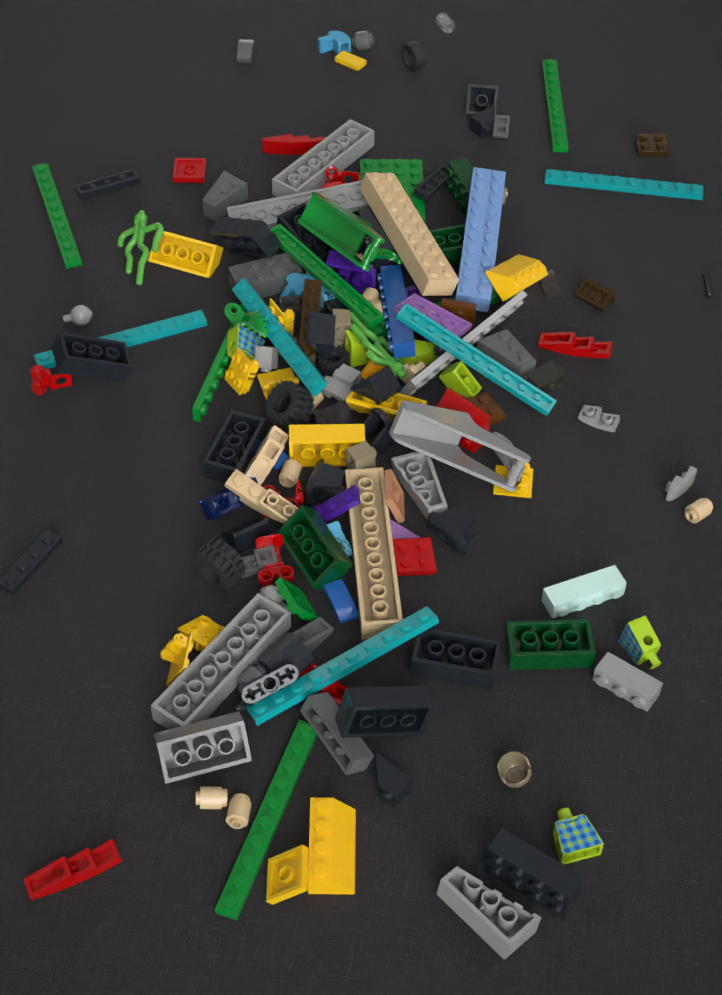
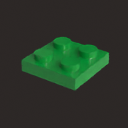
M281 577L275 581L278 587L277 592L287 602L286 607L293 615H299L304 621L312 622L319 618L302 589Z

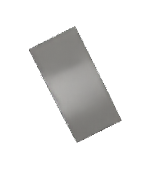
M330 376L324 378L328 384L321 393L329 399L333 396L338 401H343L352 392L351 387L342 381Z
M584 405L578 419L595 428L615 432L620 422V415L602 413L601 407Z
M690 466L687 473L683 472L681 477L676 475L672 482H668L665 489L668 492L667 501L676 499L691 487L695 480L697 468Z

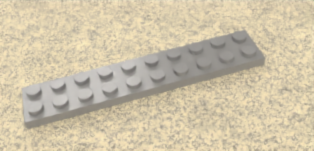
M361 180L227 207L228 217L262 220L267 223L268 228H273L277 225L278 215L303 202L307 205L312 196V191L321 194L350 212L370 208V205L360 190L363 181Z
M522 290L462 339L473 346L475 342L477 343L485 334L493 330L496 325H499L506 317L514 313L524 303L523 299L527 294ZM446 351L411 379L399 393L412 396L416 390L423 387L430 379L434 378L442 369L444 370L457 358Z

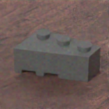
M223 171L203 198L204 215L216 222L219 217H223L228 213L227 207L242 204L248 199V184Z
M508 329L477 341L478 350L524 380L534 377L536 360Z

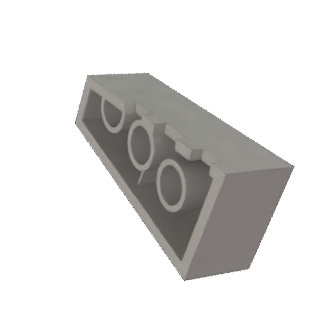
M413 452L391 458L395 476L427 520L432 512L440 514L448 510L431 457L420 452Z
M456 866L440 880L437 895L504 960L536 933L542 917L535 913L532 915L523 910L522 905L502 897V893L496 889L493 891L487 888L481 880Z

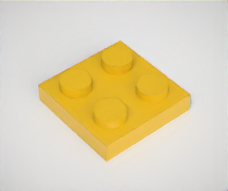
M300 845L268 859L266 902L273 905L308 891V847Z

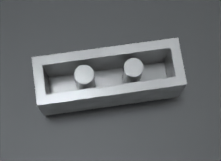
M609 652L606 653L596 666L592 679L599 686L607 688L618 697L626 699L633 703L635 707L648 712L659 697L663 685L659 680Z

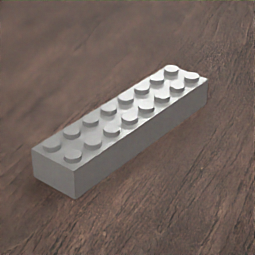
M351 119L276 175L272 179V195L281 197L322 188L323 184L329 180L326 177V168L328 166H335L338 172L346 169L374 146L375 131Z
M257 593L151 705L153 720L167 729L206 720L238 686L237 678L247 667L256 666L259 663L256 658L280 640L291 628V612Z

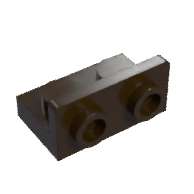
M638 133L636 140L637 155L668 157V133Z
M587 278L584 279L574 293L576 298L602 312L610 302L614 303L616 300L613 290L608 287L604 288L597 281H590Z

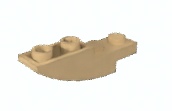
M275 425L272 426L258 452L251 459L244 475L261 486L282 453L289 435Z
M237 469L224 485L237 494L241 502L283 524L298 509V507L272 489L266 490Z

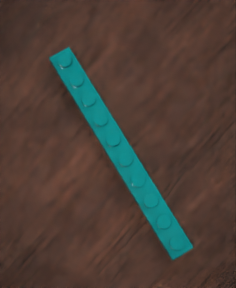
M546 169L544 183L702 200L703 185L559 171L555 169Z
M243 277L234 286L232 291L249 313L254 310H258L255 314L263 313L259 318L266 317V320L263 322L268 323L265 327L269 329L267 332L268 338L310 393L317 396L328 384L249 281Z
M405 303L398 312L397 320L545 416L548 415L557 400L409 304Z
M202 310L98 338L122 341L126 343L127 347L207 326V320ZM52 350L34 355L36 364L43 366L44 369L56 367Z
M428 606L312 670L291 684L247 707L248 714L257 726L306 699L308 696L315 694L438 624V617Z

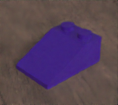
M330 250L325 264L362 295L365 289L369 287L376 289L375 268L369 266L370 270L368 272L358 267L338 251Z

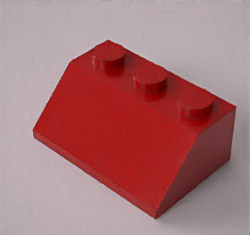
M448 388L437 407L468 413L478 426L489 432L491 416ZM463 436L459 441L463 448L468 449L472 453L483 446Z

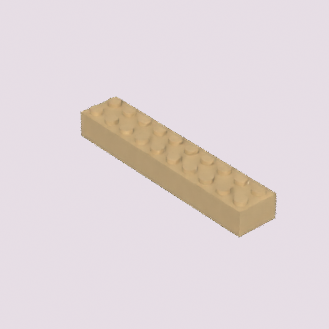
M365 173L360 190L422 296L453 295L459 278L394 173Z
M383 467L345 470V488L348 489L353 485L358 487L361 502L359 505L348 510L362 640L369 639L403 620L389 509L385 500Z

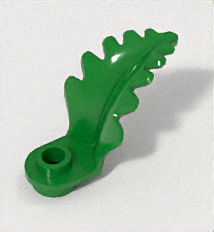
M228 303L225 306V316L233 326L240 324V327L247 326L248 330L253 329V333L258 332L259 336L268 337L267 332L269 329L265 328L268 323L263 322L266 320V317L259 318L263 314L262 312L255 314L258 310H254L245 314L236 303Z

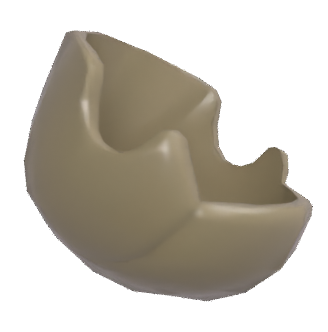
M510 751L502 755L497 763L500 780L507 787L519 788L528 783L532 775L528 758L518 751Z

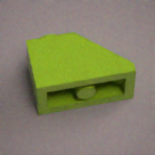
M345 330V349L349 353L350 367L367 364L370 360L366 355L368 350L354 332Z
M415 340L416 356L403 358L402 365L406 363L409 366L413 363L417 365L420 361L425 365L433 363L440 357L434 352V348L437 345L431 342Z
M462 361L448 365L439 376L447 388L466 398L476 396L482 389Z

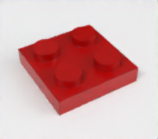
M175 158L173 182L205 183L206 158Z
M431 537L392 539L397 576L436 574L437 569Z

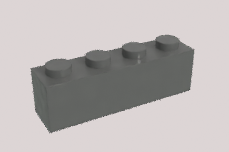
M325 692L308 696L300 712L345 775L366 770L374 755L361 737H341L335 720L339 707L330 694Z

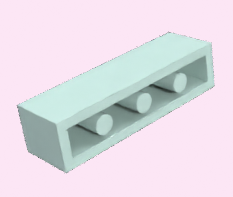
M613 565L543 588L541 601L552 619L559 616L563 617L568 613L577 610L581 611L586 607L595 604L599 605L606 600L621 597L624 595L627 582L617 567Z

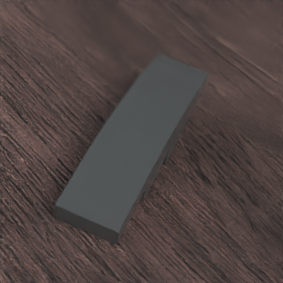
M319 617L292 634L297 635L311 653L334 632V628L323 618ZM257 663L258 666L268 672L260 663ZM272 677L267 678L268 682L274 680Z

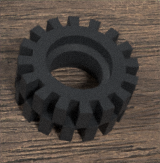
M334 345L330 358L327 360L318 353L319 372L323 373L324 376L329 374L332 377L334 371L339 369L342 364L349 366L348 351L345 348L341 349V346L335 348Z

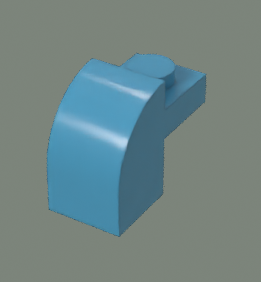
M328 31L327 36L318 38V51L320 54L334 50L337 55L342 51L349 53L351 52V39L341 31Z
M289 274L285 278L288 281V285L280 296L284 301L296 302L299 297H303L305 279L315 280V278L309 274Z

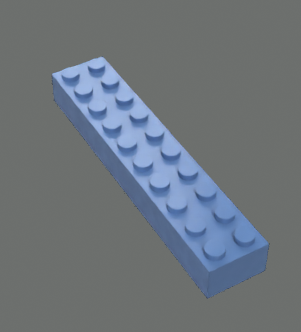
M473 167L455 301L477 304L476 311L488 312L493 285L485 272L495 267L506 172Z

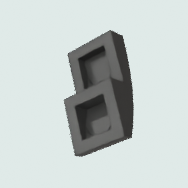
M239 40L237 62L251 63L254 40Z
M495 115L493 137L508 138L510 116Z
M273 545L254 549L253 555L241 557L245 563L246 570L240 579L259 573L260 570L264 569V565L278 563Z

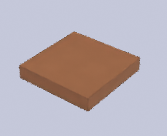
M385 470V500L397 523H402L405 520L404 491L393 470Z

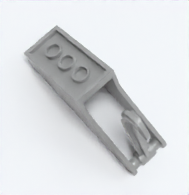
M402 401L389 431L394 441L512 492L516 490V482L520 480L526 468L524 466L525 463H529L531 459L528 454L514 447L512 442L498 432L490 433L478 426L468 413L415 402ZM461 437H466L493 449L508 469V479L464 454L458 446Z

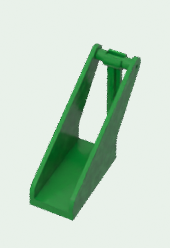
M312 191V196L301 218L297 220L300 225L358 267L368 272L370 270L369 265L375 258L389 259L398 264L403 263L401 258L392 250L379 248L381 243L384 244L385 239L371 228V223L321 194ZM368 234L373 240L371 244H368L361 260L356 254Z

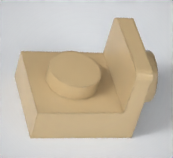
M422 361L417 365L413 363L411 366L406 363L403 366L407 376L402 381L407 384L423 371L426 365Z

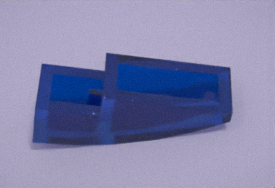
M256 477L250 478L258 484ZM228 488L199 502L207 520L216 519L229 511H234L245 505V503L239 500L240 497Z

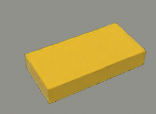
M342 51L335 56V62L356 71L363 68L367 60L346 51Z

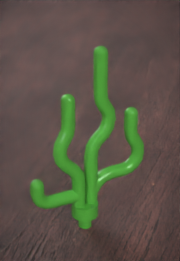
M140 210L135 215L134 227L123 231L117 242L118 247H123L126 237L133 234L132 239L125 248V257L127 259L125 271L127 274L132 273L133 256L131 251L136 243L143 252L137 268V285H142L144 267L149 257V249L144 245L145 232L148 233L157 229L152 242V251L154 253L158 252L159 242L164 232V227L161 223L156 222L146 226L148 217L143 210Z
M350 312L351 321L354 323L351 324L350 329L368 350L366 352L367 357L377 365L390 366L395 377H400L403 380L407 376L404 372L405 367L401 364L403 358L394 359V356L387 352H390L389 342L383 336L378 338L353 312ZM368 338L373 341L374 345L369 342Z

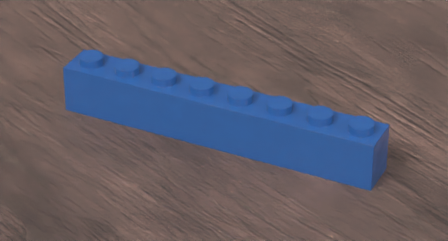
M400 264L380 266L381 273H378V283L390 352L394 353V359L414 357L416 354L413 330L396 319L398 313L395 312V306L407 299Z

